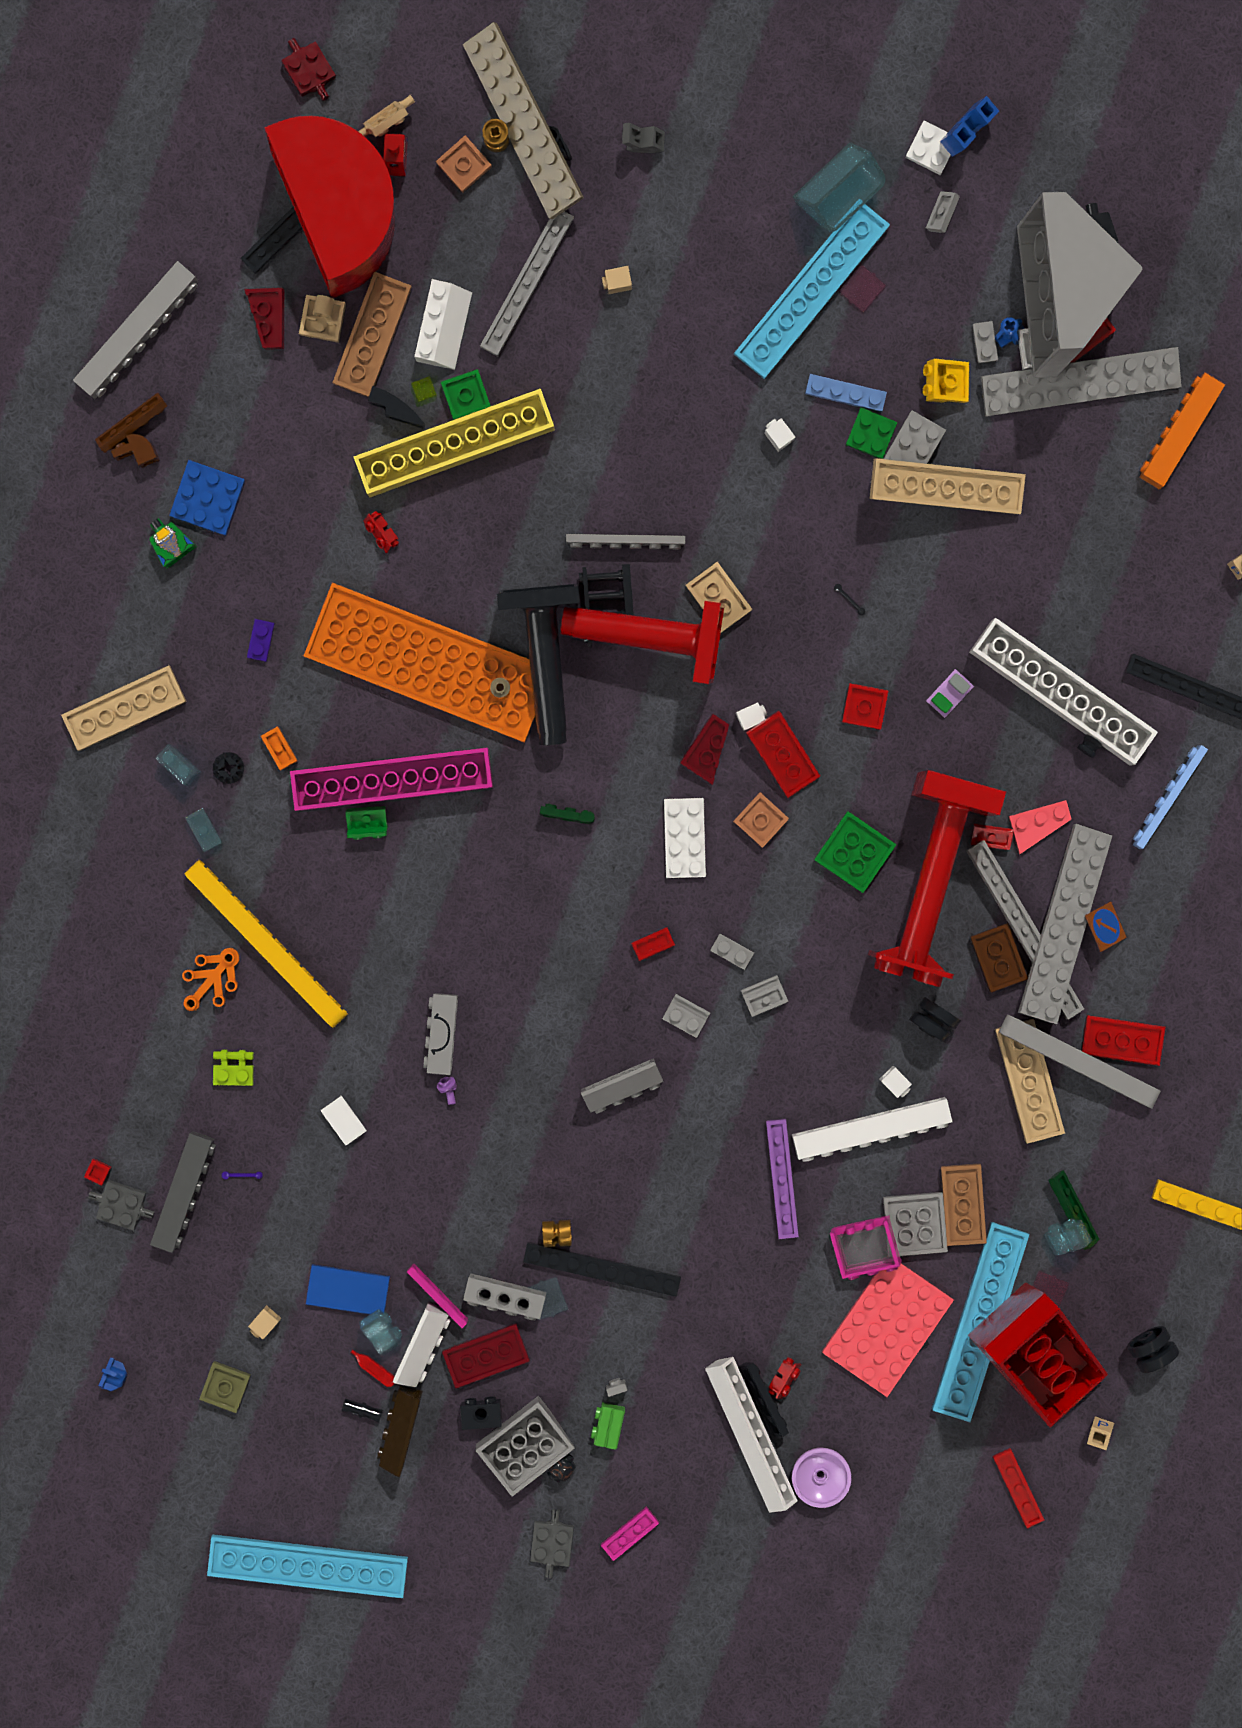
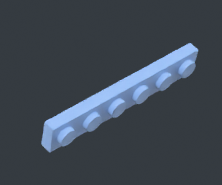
M1202 745L1191 748L1187 754L1189 759L1185 764L1182 763L1176 771L1178 776L1166 786L1165 790H1167V793L1164 797L1161 796L1155 803L1157 808L1153 814L1149 813L1144 820L1146 825L1134 835L1133 840L1135 842L1133 845L1138 849L1145 847L1208 750Z

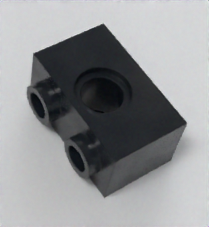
M490 1396L485 1397L481 1401H476V1398H467L465 1402H461L462 1430L502 1427L501 1399ZM482 1408L487 1412V1414L485 1416H479L476 1413V1410Z

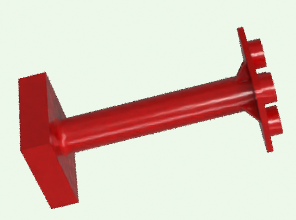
M930 770L917 773L912 796L939 803V808L901 944L898 947L880 952L869 950L868 955L876 958L874 968L902 976L904 966L914 969L912 979L937 987H941L943 977L953 979L954 974L946 972L929 955L963 829L969 812L984 816L1000 815L1006 791Z

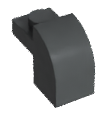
M624 123L622 144L626 145L627 150L631 152H664L665 131L655 126L640 128L632 123Z

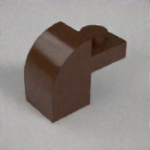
M137 434L126 435L129 443H120L115 446V449L111 450L114 459L117 461L134 454L137 464L141 468L160 461L152 443Z

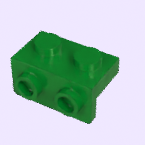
M386 806L346 809L347 838L359 840L364 837L381 838L387 835Z

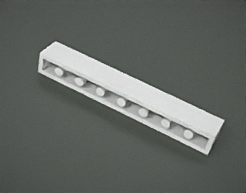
M943 1097L792 1134L797 1158L799 1160L802 1159L804 1162L813 1160L814 1156L820 1154L822 1157L833 1155V1151L837 1150L847 1152L857 1145L867 1147L872 1145L871 1142L879 1140V1143L890 1141V1137L894 1136L904 1138L910 1136V1132L914 1131L924 1133L928 1132L929 1128L935 1126L937 1129L945 1128L948 1126V1123L952 1122L948 1101Z
M734 1357L719 1359L705 1368L769 1513L786 1511L797 1502L796 1496Z

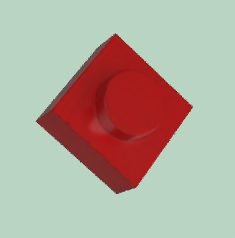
M92 1159L84 1178L102 1186L112 1167L97 1159Z

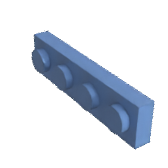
M810 374L805 394L882 412L887 392Z

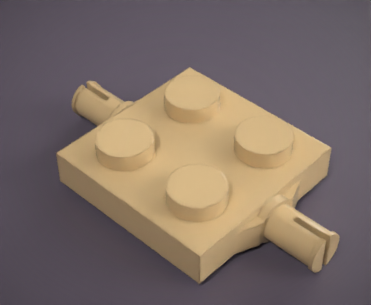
M409 95L403 101H394L363 123L364 128L358 132L364 137L368 134H372L375 137L383 136L389 131V127L394 124L398 125L405 120V116L408 115L406 108L415 103L414 99Z

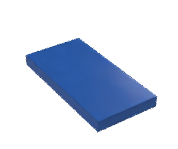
M312 1264L306 1304L384 1316L390 1276Z

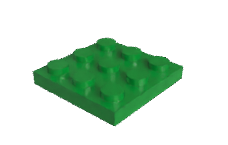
M847 811L814 860L861 893H864L897 844Z

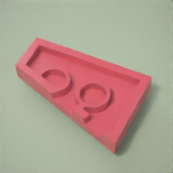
M1066 800L1008 816L1011 828L1014 831L1013 835L1019 854L1071 820Z

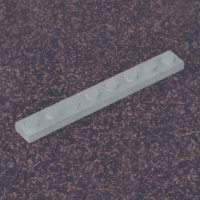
M564 211L554 219H549L480 345L481 348L497 357L499 356L570 227L574 216Z

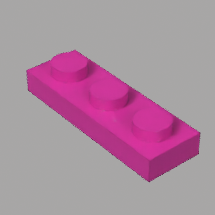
M646 1506L602 1542L601 1547L614 1561L656 1527L659 1521Z

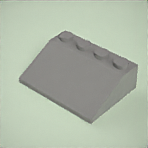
M539 1396L502 1423V1427H497L476 1443V1452L511 1496H514L575 1449L552 1412Z

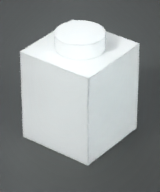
M782 418L778 421L774 419L766 425L767 429L764 434L778 452L795 440L794 434Z
M758 703L735 713L743 731L758 725L768 716L764 706H759Z
M894 1066L879 1079L897 1098L899 1096L904 1097L910 1091L909 1087L912 1085Z

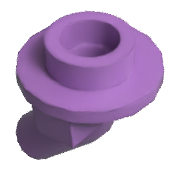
M443 1077L437 1084V1089L440 1093L446 1092L448 1105L456 1104L453 1090L456 1089L457 1085L453 1077Z

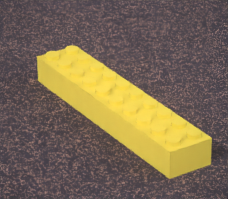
M538 389L354 456L367 495L373 497L554 431L555 428L542 391Z

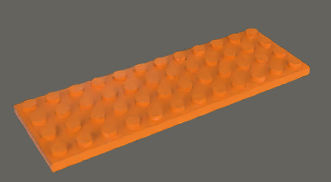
M335 583L331 584L304 657L525 743L535 718L529 659ZM504 678L509 682L510 692L507 696L498 698L492 694L490 686L494 679ZM498 684L496 689L502 691L504 685Z

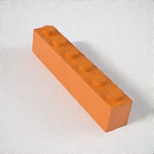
M1207 373L1202 374L1200 377L1196 376L1191 384V387H1193L1191 393H1186L1181 400L1183 406L1180 411L1176 410L1170 419L1173 421L1169 428L1166 426L1160 435L1163 438L1160 444L1156 443L1150 452L1152 455L1149 462L1146 460L1141 466V479L1158 489L1164 487L1225 384Z

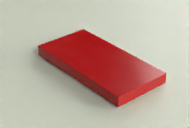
M777 711L746 732L787 798L821 777L780 711Z
M1087 1015L1081 1051L1090 1056L1160 1066L1166 1027Z

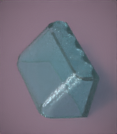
M849 143L792 197L797 205L819 225L830 232H834L884 186L885 175L870 151Z

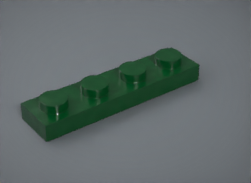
M1061 1170L1055 1173L1048 1181L1083 1249H1090L1100 1239L1065 1171Z

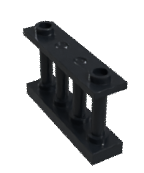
M622 564V570H618V572L587 574L586 567H582L583 573H579L580 585L584 584L585 609H590L589 602L621 600L625 601V609L613 613L634 615L630 564ZM610 580L623 582L624 589H621L620 592L588 594V582ZM584 639V644H588V648H592L593 640Z

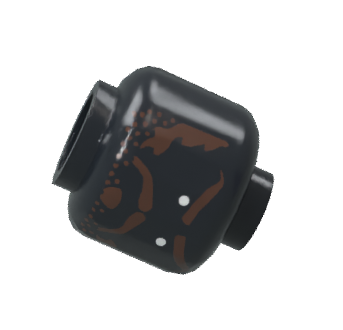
M568 1453L547 1469L548 1476L558 1483L567 1481L576 1469V1465L573 1462L574 1457Z

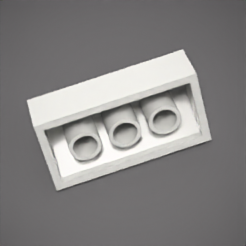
M432 279L414 356L417 362L455 370L472 292L452 283Z
M428 1302L393 1383L416 1387L418 1382H423L427 1373L424 1371L426 1364L431 1365L435 1356L432 1351L435 1346L439 1347L443 1338L440 1333L443 1328L447 1329L451 1318L448 1317L449 1315L441 1307Z

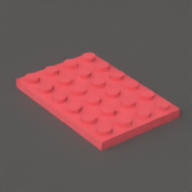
M902 1263L897 1270L890 1272L881 1270L868 1283L822 1350V1353L888 1397L954 1299Z

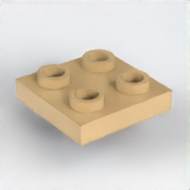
M306 295L299 335L339 343L346 303L334 300L328 296L317 295L316 297Z

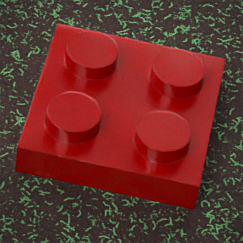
M849 683L842 723L881 730L888 690Z

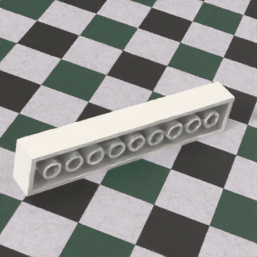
M997 618L991 620L969 652L1084 734L1097 739L1104 748L1128 765H1135L1158 733Z

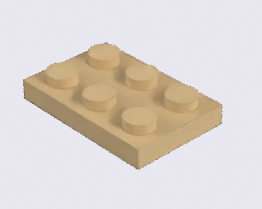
M718 562L685 585L702 609H704L705 601L725 604L720 633L752 611L750 605Z

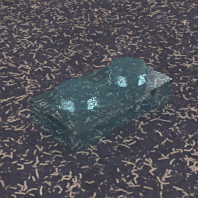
M204 808L185 817L204 852L223 843Z

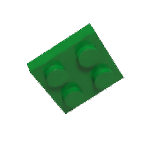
M478 369L441 382L453 420L491 407Z
M860 408L846 446L878 459H883L897 422Z

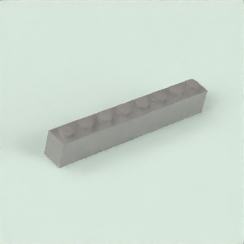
M177 261L73 381L94 399L101 397L106 392L105 387L110 382L113 383L120 375L118 372L123 367L126 368L131 364L133 355L136 352L140 353L144 349L147 339L149 337L153 338L158 333V327L162 322L166 323L172 316L171 312L175 308L178 309L185 301L183 298L188 293L191 294L196 290L198 279Z

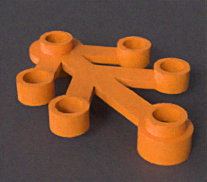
M226 948L220 955L205 956L201 954L196 956L195 963L197 966H205L207 963H219V965L211 970L193 971L189 969L183 972L182 978L187 982L194 979L207 978L194 995L187 996L184 999L185 1009L188 1011L197 1010L200 1007V999L213 983L215 993L213 1004L216 1007L223 1006L226 1000L223 996L221 974L225 969L227 970L228 981L225 984L226 990L229 992L237 990L238 983L235 978L234 966L238 964L240 957L235 949ZM227 954L232 955V961L226 960ZM199 957H203L205 959V962L203 964H200L198 962ZM187 972H190L192 974L191 979L186 978L185 975ZM230 982L235 984L234 989L229 988L228 984ZM217 997L222 998V1004L216 1003ZM189 1000L194 1001L195 1004L193 1007H190L188 1005Z

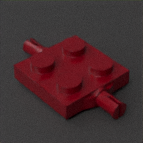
M292 38V41L290 39L288 44L291 46L293 53L281 60L285 70L302 97L310 92L317 91L322 101H325V97L328 99L330 96L324 87L329 81L336 78L334 71L316 41L300 48L295 38Z

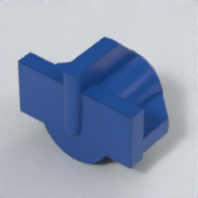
M1006 318L1002 321L999 332L995 336V340L1001 349L1010 342H1013L1014 345L1018 344L1019 337L1017 331L1025 329L1021 319Z
M110 1357L106 1369H102L103 1376L98 1386L108 1391L122 1387L127 1377L124 1364Z

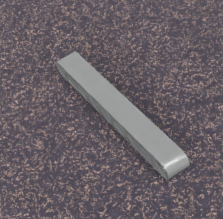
M1008 1014L999 1030V1033L1151 1109H1153L1161 1092Z

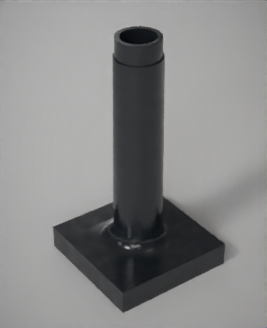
M567 584L501 590L497 593L498 610L521 608L525 614L539 745L566 743L567 728L557 608L561 604L580 603L579 585Z

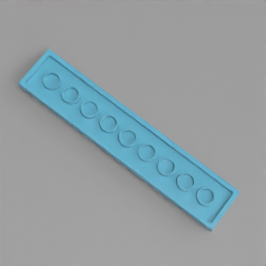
M859 200L743 341L734 355L765 379L889 228L890 224Z
M990 1222L986 1235L987 1243L983 1244L932 1406L933 1411L971 1422L990 1360L967 1335L1010 1297L1030 1235L1029 1233Z
M212 1535L207 1576L403 1598L408 1557Z

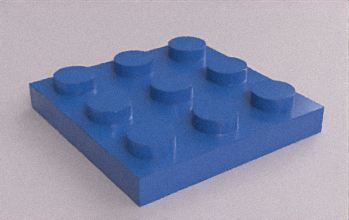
M188 460L169 516L226 536L245 479Z

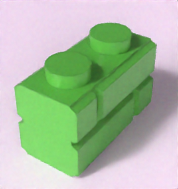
M602 1402L601 1408L597 1407L595 1419H598L597 1427L593 1426L591 1433L594 1445L617 1449L625 1407Z

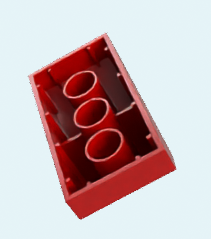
M1026 1282L967 1335L1050 1428L1108 1375L1061 1309L1044 1292Z

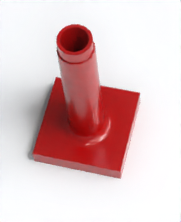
M705 601L702 622L699 624L565 607L561 622V635L692 656L696 659L693 682L710 684L714 681L725 604Z

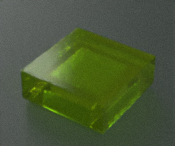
M430 376L411 383L418 403L437 396Z

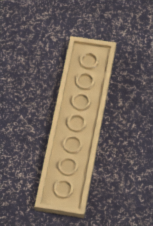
M876 458L873 461L870 499L1021 514L1026 474Z

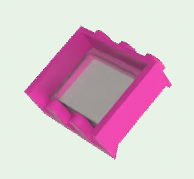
M890 1215L832 1228L830 1236L842 1279L848 1278L853 1280L863 1274L872 1276L878 1274L881 1270L890 1272L900 1267L902 1260L891 1226Z

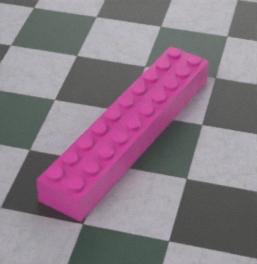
M489 748L290 771L295 811L493 788Z

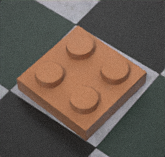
M466 135L436 161V164L462 193L492 167Z
M759 792L733 822L763 848L789 818Z

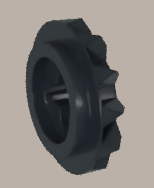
M232 752L220 754L213 763L215 777L226 784L237 782L244 773L243 760ZM226 761L229 765H236L231 769L230 774L224 770L220 771V769L226 766Z

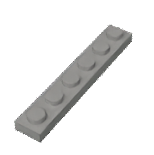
M566 534V544H570V548H582V545H590V548H602V545H610L612 549H621L622 545H630V549H641V546H649V549H661V546H669V549L679 550L681 546H685V536Z

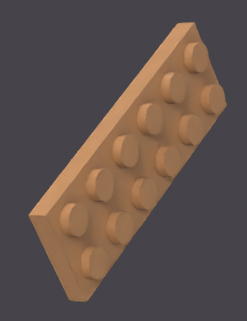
M374 272L332 382L334 385L369 398L371 388L377 382L410 295L411 285Z

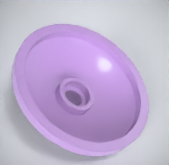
M814 1448L802 1454L796 1461L792 1470V1484L796 1494L803 1502L813 1507L826 1508L837 1504L846 1496L851 1485V1471L846 1460L838 1452L829 1448ZM819 1471L824 1472L822 1477L817 1476Z

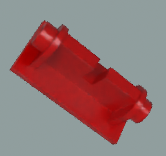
M375 511L371 515L368 514L364 520L365 528L374 535L379 548L384 549L387 553L391 547L394 548L399 544V538L391 528L384 531L383 528L388 526V523L381 513Z
M789 1357L783 1360L777 1371L783 1377L780 1378L775 1375L769 1385V1393L772 1395L777 1393L776 1399H781L789 1394L792 1380H796L801 1372L799 1368L802 1364H793L794 1360Z

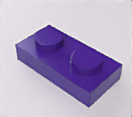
M255 619L247 658L267 662L275 623Z

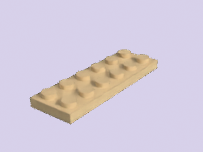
M167 666L61 716L77 750L81 751L187 701L171 666Z
M1034 1019L1023 1021L1036 1028ZM1000 1028L995 1029L1025 1142L1028 1144L1065 1134L1044 1055L999 1033Z

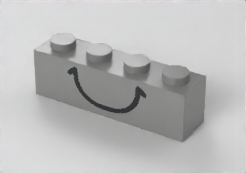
M434 993L433 997L429 998V1009H432V1016L428 1017L427 1029H430V1037L426 1036L425 1048L429 1049L428 1056L424 1057V1068H427V1073L451 1075L458 995Z

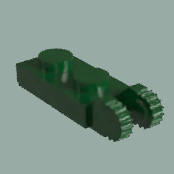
M545 804V807L541 806L540 816L582 824H591L595 820L594 813L588 812V810L578 813L574 808L565 807L564 810L557 809V806L553 804Z

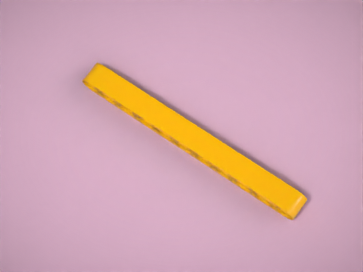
M201 860L193 864L184 873L186 877L327 1024L334 1028L348 1015L344 1009L340 1008L341 1005L331 995L328 996L326 994L327 991L317 980L314 981V977L304 967L301 968L299 966L300 963L290 952L287 953V949L276 938L273 939V935L263 924L260 925L258 923L259 920L249 910L245 909V905L236 896L233 897L231 895L232 892L222 882L218 881L219 878L208 867H204L205 864Z

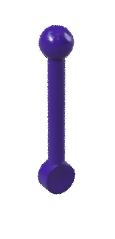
M225 1171L222 1173V1178L256 1177L261 1179L263 1174L260 1171L256 1173H229Z

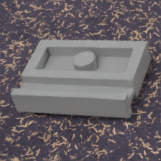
M777 975L741 990L752 1017L788 1002Z
M675 994L662 1019L697 1038L710 1012Z

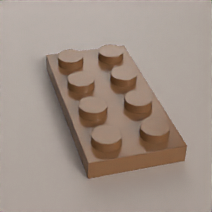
M981 1164L941 1166L947 1246L986 1244Z

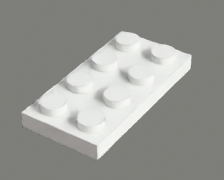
M704 798L664 799L666 878L706 877Z

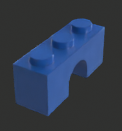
M985 96L973 104L942 138L940 143L953 157L963 151L976 137L975 133L987 125L999 110Z

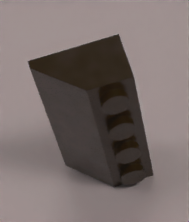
M400 1385L398 1391L394 1390L391 1402H395L393 1410L389 1409L387 1421H390L389 1428L384 1429L382 1440H385L384 1448H379L377 1459H380L379 1466L397 1477L401 1476L423 1393L421 1390Z

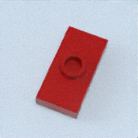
M667 927L631 943L639 961L675 946Z

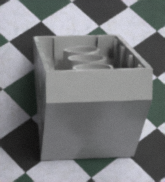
M1043 192L1017 225L1033 376L1057 377L1086 346L1140 274L1142 266L1066 192Z

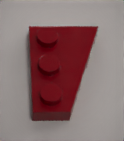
M283 288L244 289L256 322L262 347L264 349H284L285 290Z
M711 714L679 763L713 785L729 724L716 715Z

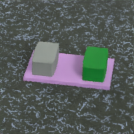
M955 669L926 701L945 718L974 686Z

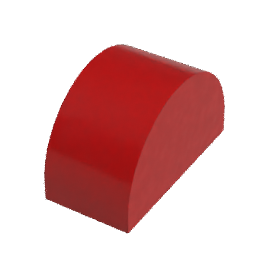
M299 116L264 127L270 152L331 298L356 289L370 279L374 272L380 268L393 241L395 230L393 187L383 158L372 143L361 133L334 119L319 116Z

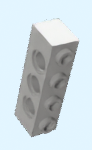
M470 1274L463 1300L472 1306H479L480 1304L492 1311L500 1309L504 1310L508 1315L517 1316V1314L524 1315V1318L535 1321L541 1318L547 1292ZM487 1289L490 1291L491 1296L483 1297L480 1291ZM506 1294L509 1296L510 1301L502 1302L499 1296ZM526 1299L529 1305L522 1307L519 1304V1300Z

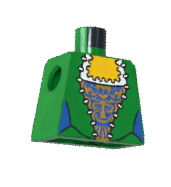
M160 518L150 524L155 534L149 540L161 564L166 569L197 547L172 522L165 526Z

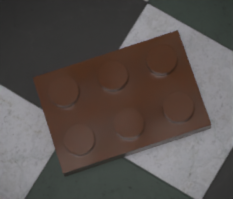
M1008 923L970 936L990 992L1028 979Z

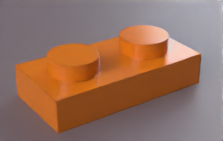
M278 726L261 735L280 771L298 761Z

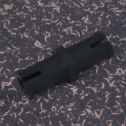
M346 1398L341 1410L357 1415L358 1418L362 1419L364 1417L377 1422L380 1421L383 1412L382 1409L366 1405L367 1403H357Z

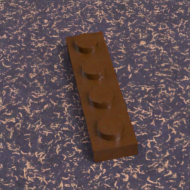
M156 393L97 437L95 441L104 453L114 449L120 441L127 438L126 435L132 434L139 427L146 425L152 417L162 413L167 404L161 395Z

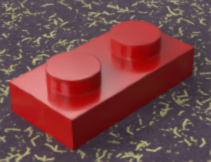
M974 824L970 843L971 845H976L980 841L985 840L990 848L1010 850L1014 831L1009 828Z

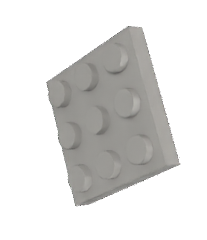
M942 1192L883 1197L884 1216L890 1215V1222L900 1256L948 1252ZM886 1234L888 1257L893 1255Z

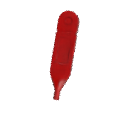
M354 1350L351 1351L360 1367L378 1381H381L383 1385L392 1387L395 1384L393 1383L395 1376L370 1356L356 1353Z

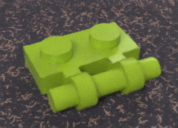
M228 1050L213 1052V1059H221V1065H213V1085H254V1065H246V1060L254 1059V1052H246V1050H239V1052H228ZM228 1060H239V1065H228Z

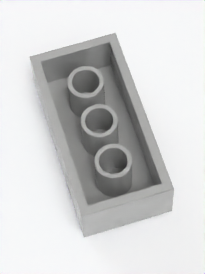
M911 410L884 459L927 464L946 429Z

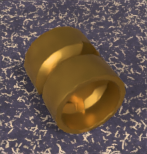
M499 119L487 121L482 130L486 147L492 152L505 150L509 144L506 124Z
M559 1220L558 1224H555L554 1221L542 1222L544 1247H555L556 1244L572 1246L570 1220Z

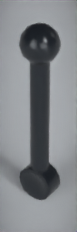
M840 584L834 586V590L840 592L858 610L859 615L865 614V609L860 608L842 590Z

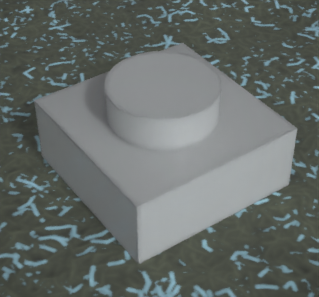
M620 1378L609 1381V1384L606 1385L608 1397L627 1391L625 1379L620 1380Z

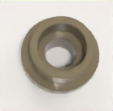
M496 678L492 681L490 690L494 696L502 698L510 692V684L504 678ZM498 684L504 685L502 691L496 689Z

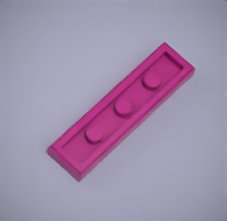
M412 1264L408 1268L407 1273L463 1328L467 1324L468 1318L415 1264Z

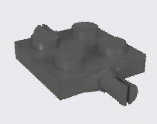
M111 1180L107 1181L102 1194L90 1191L88 1199L99 1202L96 1219L130 1230L135 1229L140 1216L153 1219L155 1211L144 1208L145 1191Z
M552 1509L551 1520L546 1522L535 1521L530 1561L546 1565L545 1577L549 1575V1578L553 1577L554 1566L569 1567L571 1560L574 1525L563 1524L559 1521V1509L557 1511Z

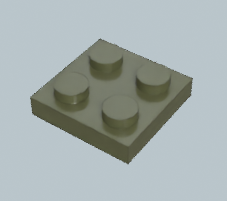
M214 1361L199 1400L237 1413L251 1374Z

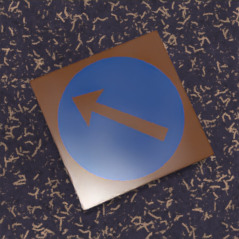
M1112 902L1085 915L1100 952L1127 938Z

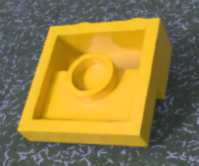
M943 359L927 361L923 368V374L926 376L923 395L926 396V401L940 403L947 401L969 402V362Z

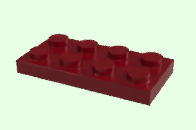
M517 1323L442 1350L455 1388L530 1361Z

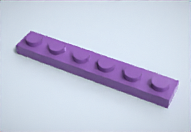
M786 1119L767 1120L766 1127L778 1238L798 1237Z

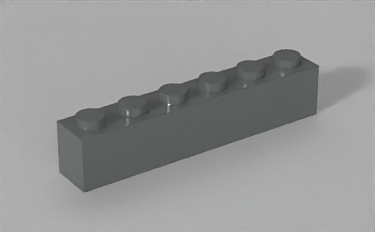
M194 1131L189 1133L151 1240V1246L171 1253L176 1248L180 1249L183 1242V1237H181L182 1231L187 1229L190 1219L187 1218L189 1211L193 1212L197 1202L194 1200L195 1194L201 1191L203 1182L200 1181L202 1174L206 1175L210 1163H207L209 1155L213 1156L216 1145L213 1144L214 1138Z

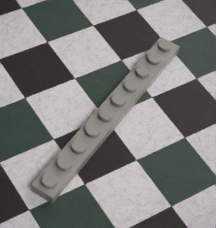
M982 840L966 850L1033 963L1041 935L985 840ZM1070 984L1068 985L1061 1009L1065 1019H1070L1084 1010Z

